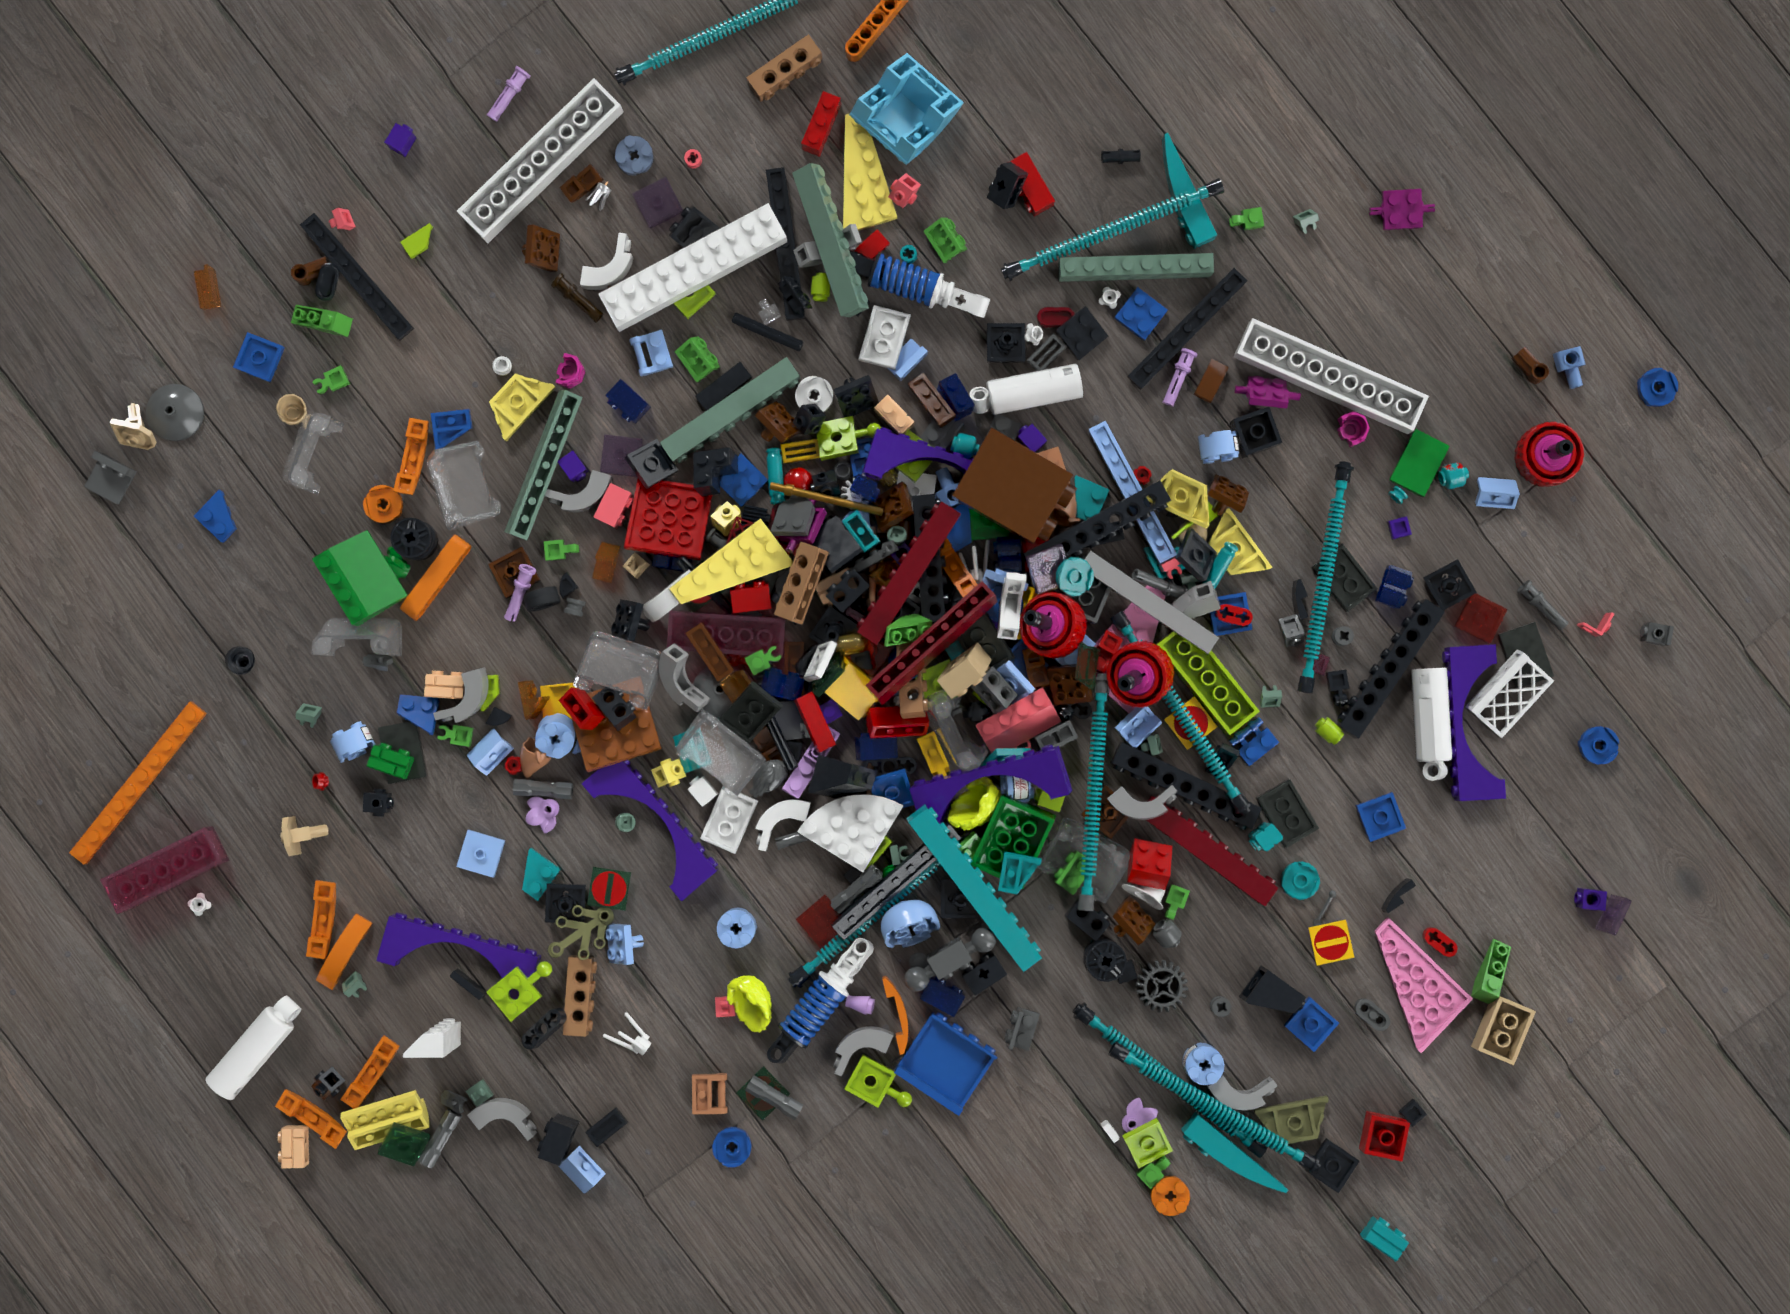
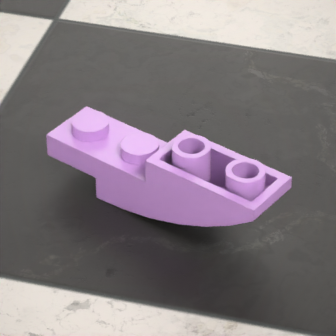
M829 727L836 742L840 733ZM812 742L782 790L798 800L812 779L818 755L827 756L832 747L817 753Z

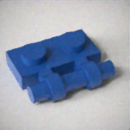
M1260 717L1254 721L1251 720L1247 723V727L1240 732L1237 731L1233 734L1234 737L1229 740L1233 747L1237 743L1241 744L1242 747L1238 749L1240 751L1239 755L1247 766L1252 765L1279 743L1267 727L1262 731L1259 730L1258 727L1263 724ZM1253 732L1255 737L1247 742L1245 737Z

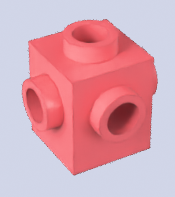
M905 173L901 178L896 179L890 187L892 191L888 197L902 208L908 204L912 205L918 197L916 193L921 184Z

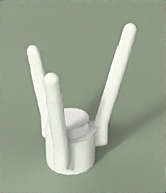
M986 540L983 571L978 569L976 547L972 546L974 569L970 570V573L977 584L982 581L987 569L989 540ZM960 552L959 557L968 570L963 554Z
M626 1012L624 1015L642 1037L637 1036L634 1040L619 1031L618 1035L632 1043L631 1045L607 1034H603V1037L643 1056L651 1045V1042L648 1041L650 1036L645 1034Z

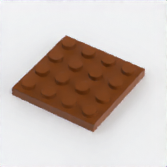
M641 677L612 685L614 688L618 686L624 694L622 699L625 702L630 701L636 709L633 711L636 718L620 731L614 727L606 716L593 730L580 729L572 719L587 772L662 749ZM602 689L587 694L592 699V697L596 695L598 692H600ZM609 696L606 699V702H612L614 700V696ZM626 710L619 711L617 716H624Z

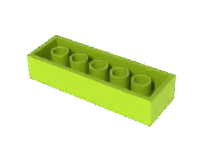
M1174 631L1156 644L1166 651L1172 660L1174 671L1225 735H1231L1260 712L1212 650L1209 654H1206Z

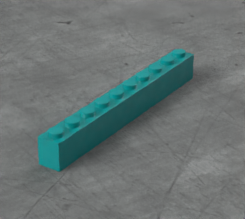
M923 805L906 818L908 823L1022 971H1026L1042 959L1039 954L1041 949L1035 941L1032 943L1029 941L1028 937L1030 935L1024 927L1019 928L1016 924L1019 920L1013 912L1008 913L1006 911L1007 905L1001 897L996 898L993 894L996 890L990 882L986 884L983 881L984 875L978 867L973 868L970 864L973 860L967 852L963 854L960 851L961 845L955 837L950 838L947 834L950 830L944 822L940 824L937 821L938 815L932 807L928 809L926 805Z

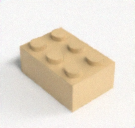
M977 642L949 662L937 682L951 699L956 695L961 697L968 691L967 688L969 686H976L983 680L982 677L986 675V671L990 668L989 664L992 659Z
M1499 996V998L1488 1004L1471 1047L1514 1065L1536 1011Z

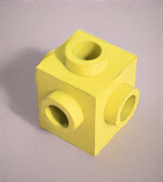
M725 502L723 505L718 506L711 515L712 525L723 535L727 536L733 526L735 517L741 518L740 509L736 505L732 506L729 502ZM736 522L734 529L739 528L738 522Z
M671 758L660 762L661 766L651 770L658 788L669 784V787L675 786L680 783L679 779L686 777L679 759L671 761Z

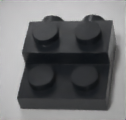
M692 205L690 208L686 206L680 214L682 219L678 223L675 221L670 226L669 231L671 233L669 236L685 248L721 228Z

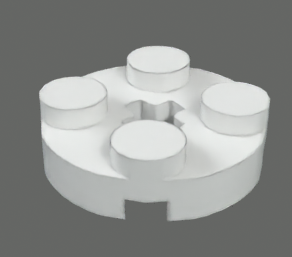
M809 376L798 384L795 399L799 408L801 405L816 404L825 412L833 403V390L827 380L817 376ZM811 391L819 392L820 395L817 400L809 398Z

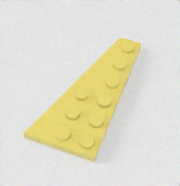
M846 114L843 229L850 224H856L858 231L895 220L897 219V214L893 201L888 197L890 192L872 136L860 124H857L849 114Z
M759 519L669 588V591L679 604H683L791 567L793 561L764 522Z

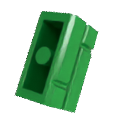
M383 742L380 745H374L366 766L401 779H407L414 761V757L410 756V752L400 748L398 751L391 749L392 745Z

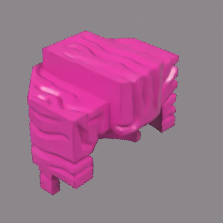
M564 353V363H560L558 366L557 375L559 378L556 379L555 383L558 386L571 389L582 383L585 369L577 356Z
M1350 412L1337 419L1340 428L1337 429L1338 435L1341 440H1347L1349 447L1365 441L1370 427L1364 415Z

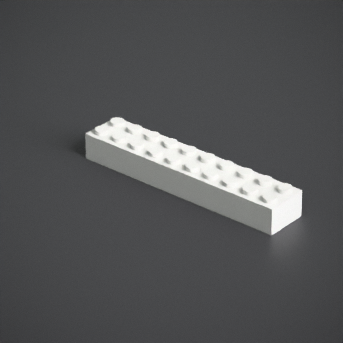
M593 78L457 210L458 214L489 243L623 113L621 105Z
M769 203L604 290L599 293V296L620 332L787 243V236Z
M1254 318L1248 323L1234 354V358L1406 434L1414 431L1429 397Z

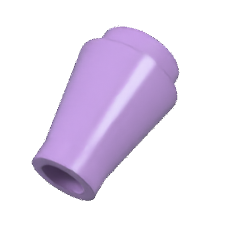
M848 995L845 1006L864 1015L872 1014L875 999H872L871 996Z

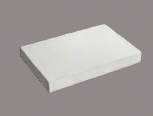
M874 305L858 360L896 370L911 314Z
M723 786L700 839L736 854L758 800Z

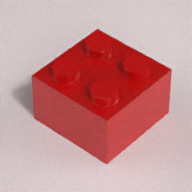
M1135 838L1129 853L1127 883L1165 890L1171 874L1172 846Z
M1366 1111L1359 1149L1364 1154L1402 1162L1410 1123L1404 1118Z

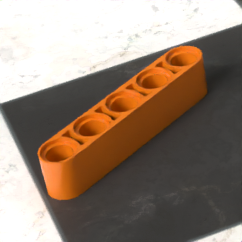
M881 0L845 45L846 58L851 62L859 61L909 0ZM888 4H892L894 8L888 10L885 8V6ZM881 19L882 23L875 24L873 20ZM864 33L870 34V37L864 39L861 37V35ZM851 48H857L859 50L857 53L849 52Z
M455 534L404 600L400 610L417 621L467 556L472 546Z

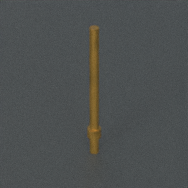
M774 482L770 484V490L783 492L787 496L792 497V495L881 516L883 513V508L795 488L791 484L783 485Z

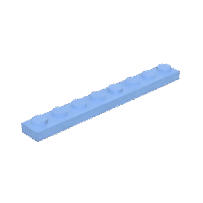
M1104 421L1088 429L1124 499L1141 491L1142 488L1107 422ZM1147 497L1144 498L1145 506L1151 507ZM1130 506L1129 509L1133 516H1135L1136 509ZM1152 511L1150 512L1151 517L1143 521L1139 518L1136 522L1160 565L1176 557L1177 553L1155 512Z

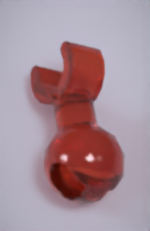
M730 652L726 655V658L728 656L731 657L729 663L732 667L740 664L746 665L749 668L745 657H740L736 652Z

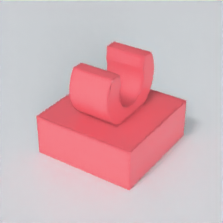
M336 208L332 211L334 218L329 220L331 228L337 227V229L352 230L356 227L349 210Z
M1175 557L1158 565L1161 572H1166L1169 579H1173L1171 574L1173 569L1177 570L1179 575L1182 574V569L1178 566L1181 563Z
M727 996L715 997L716 1017L736 1016L734 1005L728 1003Z

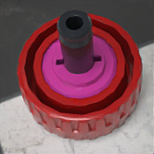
M1552 421L1538 424L1527 430L1518 440L1514 456L1516 467L1524 479L1540 487L1560 485L1573 478L1583 464L1584 446L1576 431L1563 423Z
M1045 592L1032 598L1024 607L1020 617V635L1024 644L1034 653L1048 658H1063L1073 653L1082 643L1086 633V616L1083 609L1074 599L1056 592Z
M1135 641L1129 643L1114 653L1108 663L1106 675L1108 686L1113 695L1126 705L1138 708L1150 706L1161 700L1173 685L1174 667L1172 660L1165 650L1152 642Z

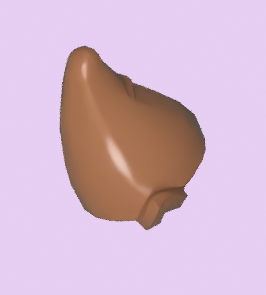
M1073 495L1066 508L1059 504H1056L1049 517L1057 521L1058 525L1068 527L1080 521L1079 518H1076V495Z
M528 737L527 741L523 743L520 751L522 772L525 778L529 779L534 772L548 764L551 760V757L546 756V753H541L536 748L535 739Z

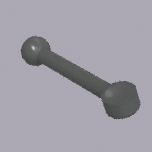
M1331 890L1329 892V898L1327 899L1318 918L1313 920L1314 926L1321 925L1320 920L1322 919L1332 898L1336 897V892L1334 890Z

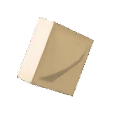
M634 552L623 567L638 579L650 564Z

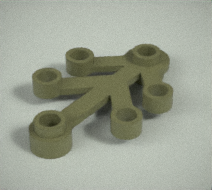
M580 905L574 906L571 910V914L574 917L585 916L594 918L588 923L567 920L564 916L558 917L555 920L556 927L577 929V931L561 942L551 943L547 948L548 955L552 958L560 957L567 946L582 937L577 957L582 961L588 959L590 955L588 947L591 931L596 926H598L597 938L593 941V946L596 949H602L606 944L604 939L606 926L614 919L613 911L608 907H600L594 911L583 909ZM575 908H579L581 910V913L579 915H576L574 913ZM602 913L607 914L606 920L601 918ZM559 919L565 921L564 926L558 924ZM597 940H601L603 942L601 947H598L596 945ZM554 946L559 947V953L553 952ZM581 951L586 952L587 956L585 958L580 956Z

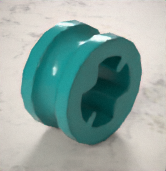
M905 245L900 250V257L902 261L913 263L917 259V251L912 245ZM908 249L910 252H914V255L912 254V258L908 259L907 256H903V254H906L905 251Z
M1394 486L1393 491L1388 493L1391 499L1400 505L1403 503V499L1408 498L1407 494L1398 486Z

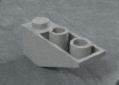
M1211 581L1192 587L1170 604L1191 619L1221 609L1217 593Z

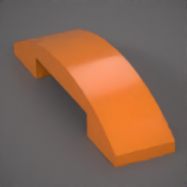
M409 418L405 435L407 437L393 492L407 495L414 494L424 461L429 421Z
M946 537L944 548H941L942 556H945L946 567H943L962 598H964L978 584L968 572Z
M316 880L313 896L315 905L311 936L308 937L306 957L326 959L335 917L336 883Z
M359 914L354 915L326 958L316 981L331 990L334 989L359 943L365 938L371 928L372 922Z
M883 976L882 980L886 997H895L902 1032L896 1033L899 1053L902 1055L905 1052L908 1040L906 1008L896 986L887 976Z
M383 1035L372 1051V1055L340 1100L353 1109L360 1107L385 1072L400 1046Z
M287 1089L284 1090L275 1105L276 1108L289 1117L294 1116L321 1135L320 1139L334 1149L338 1147L347 1132L341 1124L324 1110Z

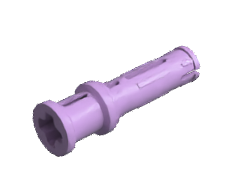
M518 66L515 67L516 71L510 80H506V87L487 113V116L495 122L498 121L515 94L521 92V87L526 79L531 77Z
M1186 348L1181 349L1182 354L1178 363H1175L1176 371L1162 402L1171 407H1174L1185 376L1191 372L1190 367L1193 359L1198 355L1196 352Z
M519 565L520 571L517 579L514 580L515 588L504 618L508 621H511V618L512 622L516 621L526 590H529L531 587L530 581L536 573V569L530 565Z

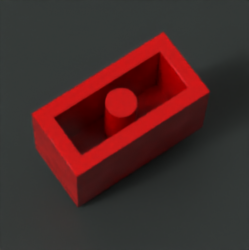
M756 580L753 581V584L741 583L730 587L733 613L771 609L768 582Z
M571 687L558 700L580 729L593 730L605 718L604 714L584 689Z

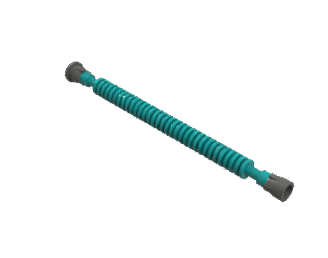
M1098 673L1097 677H1093L1097 709L1096 712H1092V715H1096V717H1092V720H1096V722L1091 724L1095 725V727H1091V730H1095V732H1091V735L1095 736L1090 738V740H1094V742H1090V745H1094V747H1090V750H1093V752H1089V755H1093V757H1089V760H1093V762H1089V765H1092V767H1088V770H1092V772H1088V775H1092V777H1088V780H1091V782H1087V784L1091 785V787H1087V790L1091 791L1086 793L1090 795V797H1086L1090 802H1086L1089 807H1085L1086 810H1089V812H1085L1089 817H1085L1088 822H1084V824L1088 825V827H1084V829L1088 830V832H1084L1087 837H1083V839L1087 840V842H1083V845L1087 846L1082 848L1086 850V852H1082V855H1086V857H1082V860H1085V862H1081V865H1085V867H1081V870H1085V872H1081V875H1084V886L1081 888L1078 902V910L1094 911L1095 895H1093L1091 884L1092 876H1096V873H1092V871L1097 869L1093 868V866H1097V863H1093V861H1097V858H1093V856L1098 855V853H1094V850L1098 851V848H1094V845L1098 846L1095 840L1099 841V838H1095V835L1099 836V833H1095V830L1099 831L1096 825L1100 826V823H1096V820L1100 821V818H1097L1096 815L1100 816L1097 810L1101 811V808L1097 807V805L1101 806V803L1097 801L1102 799L1098 797V795L1102 796V793L1098 792V790L1102 791V788L1099 786H1103V783L1099 782L1103 781V778L1099 777L1103 776V773L1100 771H1104V768L1100 767L1104 766V763L1100 761H1104V758L1101 756H1105V753L1101 752L1105 751V748L1101 746L1106 744L1102 742L1106 741V738L1102 736H1106V733L1103 731L1107 730V728L1103 727L1107 726V723L1103 721H1107V718L1104 716H1108V713L1104 712V705L1110 690L1107 674Z

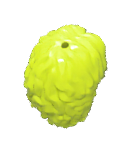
M982 777L967 784L966 788L968 791H964L963 794L953 801L947 817L948 822L952 826H955V828L961 827L965 831L976 826H982L991 819L1000 800L1001 792L988 777Z
M740 976L733 979L727 985V1001L730 1005H734L739 1021H744V1024L752 1032L760 1033L762 1030H766L772 1018V1003L766 986L755 976Z

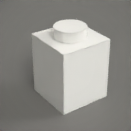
M697 776L689 783L691 785L688 788L689 792L702 807L719 794L704 776L701 778Z

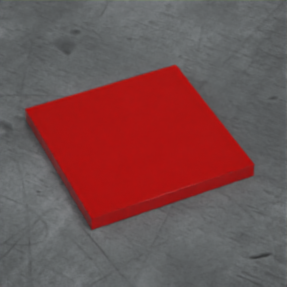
M638 478L624 549L679 558L685 556L687 559L701 561L713 495L702 497L694 489V485L664 480L645 489Z

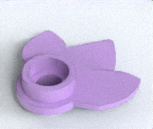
M540 796L530 798L527 803L531 810L526 815V823L532 826L540 825L542 831L548 833L556 825L555 816L559 813V804L553 799L545 800ZM547 806L551 807V812L547 810Z
M1140 1098L1132 1100L1126 1108L1127 1115L1122 1119L1123 1129L1128 1133L1157 1118L1158 1110L1143 1108ZM1130 1121H1135V1125L1133 1127H1129L1128 1124Z

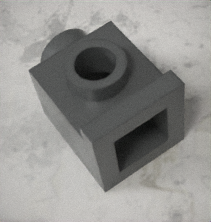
M1652 622L1644 623L1640 630L1641 642L1660 646L1671 645L1674 626Z

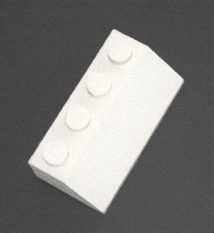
M453 1018L443 1019L439 1024L434 1025L430 1030L423 1033L403 1053V1058L445 1057L461 1045V1022H455Z

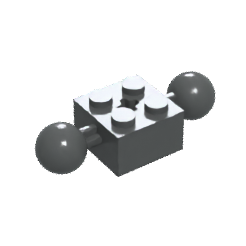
M979 928L973 933L971 941L966 944L963 943L959 936L926 955L930 965L925 968L915 966L905 973L904 982L906 986L912 991H922L927 987L929 978L934 975L937 976L938 980L942 978L946 980L954 975L953 972L955 970L966 969L971 965L972 957L970 954L976 951L985 953L994 948L996 944L995 934L988 928Z

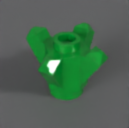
M390 546L387 549L388 556L384 555L396 577L404 579L411 565L407 564V561Z

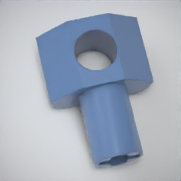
M1581 346L1554 353L1553 358L1557 372L1565 371L1569 389L1583 386L1578 368L1586 365ZM1566 356L1572 359L1571 364L1566 361Z
M948 467L936 471L935 473L942 487V490L936 492L937 497L950 507L961 504L955 500L951 501L947 497V494L951 491L955 492L959 483H954Z

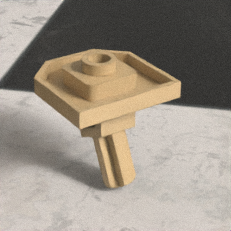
M131 403L128 406L129 418H126V421L111 419L110 425L119 444L145 450L155 447L157 442L152 431L145 428L138 404Z
M295 816L282 818L280 837L288 856L302 854L300 841L328 835V827L325 824L297 828Z

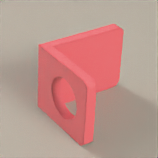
M1606 613L1597 629L1585 622L1578 623L1577 626L1595 637L1602 636L1611 627L1612 623L1610 621L1614 613Z

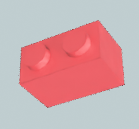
M610 483L594 518L617 529L618 525L622 526L626 517L624 513L633 504V494Z

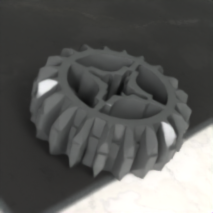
M1157 960L1154 961L1155 967L1148 963V971L1145 968L1141 969L1145 975L1138 974L1137 976L1142 980V982H1136V985L1141 987L1136 990L1137 994H1142L1139 1000L1143 1001L1146 999L1144 1006L1147 1007L1151 1004L1150 1009L1152 1011L1157 1006L1159 1013L1162 1012L1163 1007L1166 1012H1169L1170 1005L1174 1010L1177 1009L1174 1003L1178 1002L1181 1005L1183 1002L1179 999L1180 996L1186 998L1182 991H1188L1187 986H1182V984L1188 983L1187 979H1181L1185 973L1183 971L1179 972V966L1173 968V962H1169L1168 966H1166V960H1162L1161 966ZM1159 971L1170 972L1163 978H1157L1153 975ZM1174 976L1177 981V989L1175 993H1173L1170 989V984L1173 981L1172 979L1174 978ZM1149 979L1154 984V988L1151 991L1152 993L1150 996L1147 992V983ZM1155 980H1157L1159 983L1161 982L1162 984L1166 982L1165 986L1169 992L1163 989L1158 990V988L1160 987L1155 982ZM1162 994H1166L1170 997V999L1166 1001L1154 1000L1156 997L1158 998Z

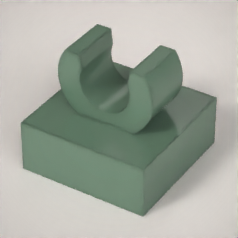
M1308 209L1293 216L1294 223L1300 226V230L1303 233H1307L1306 227L1308 225L1314 230L1317 228L1315 222L1319 221V217L1313 210Z
M1188 570L1182 571L1180 575L1177 574L1178 580L1182 585H1187L1188 590L1196 586L1195 582L1198 580Z
M1273 685L1272 691H1267L1266 686H1263L1259 701L1260 708L1280 707L1282 692L1277 690L1276 685Z
M303 703L296 712V719L300 720V725L310 722V727L313 728L321 715L322 707Z
M1159 734L1148 736V742L1140 744L1142 752L1151 750V755L1163 752Z
M897 844L890 845L893 866L899 865L900 859L904 861L908 857L901 855L902 850L908 849L907 846L904 845L898 849Z
M357 971L352 973L342 983L343 993L348 997L353 994L354 997L358 998L359 992L357 990L359 988L367 990L366 984L362 981L361 974Z
M484 1079L466 1090V1093L476 1107L494 1095Z

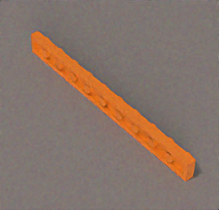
M189 701L69 852L83 865L88 864L207 713Z

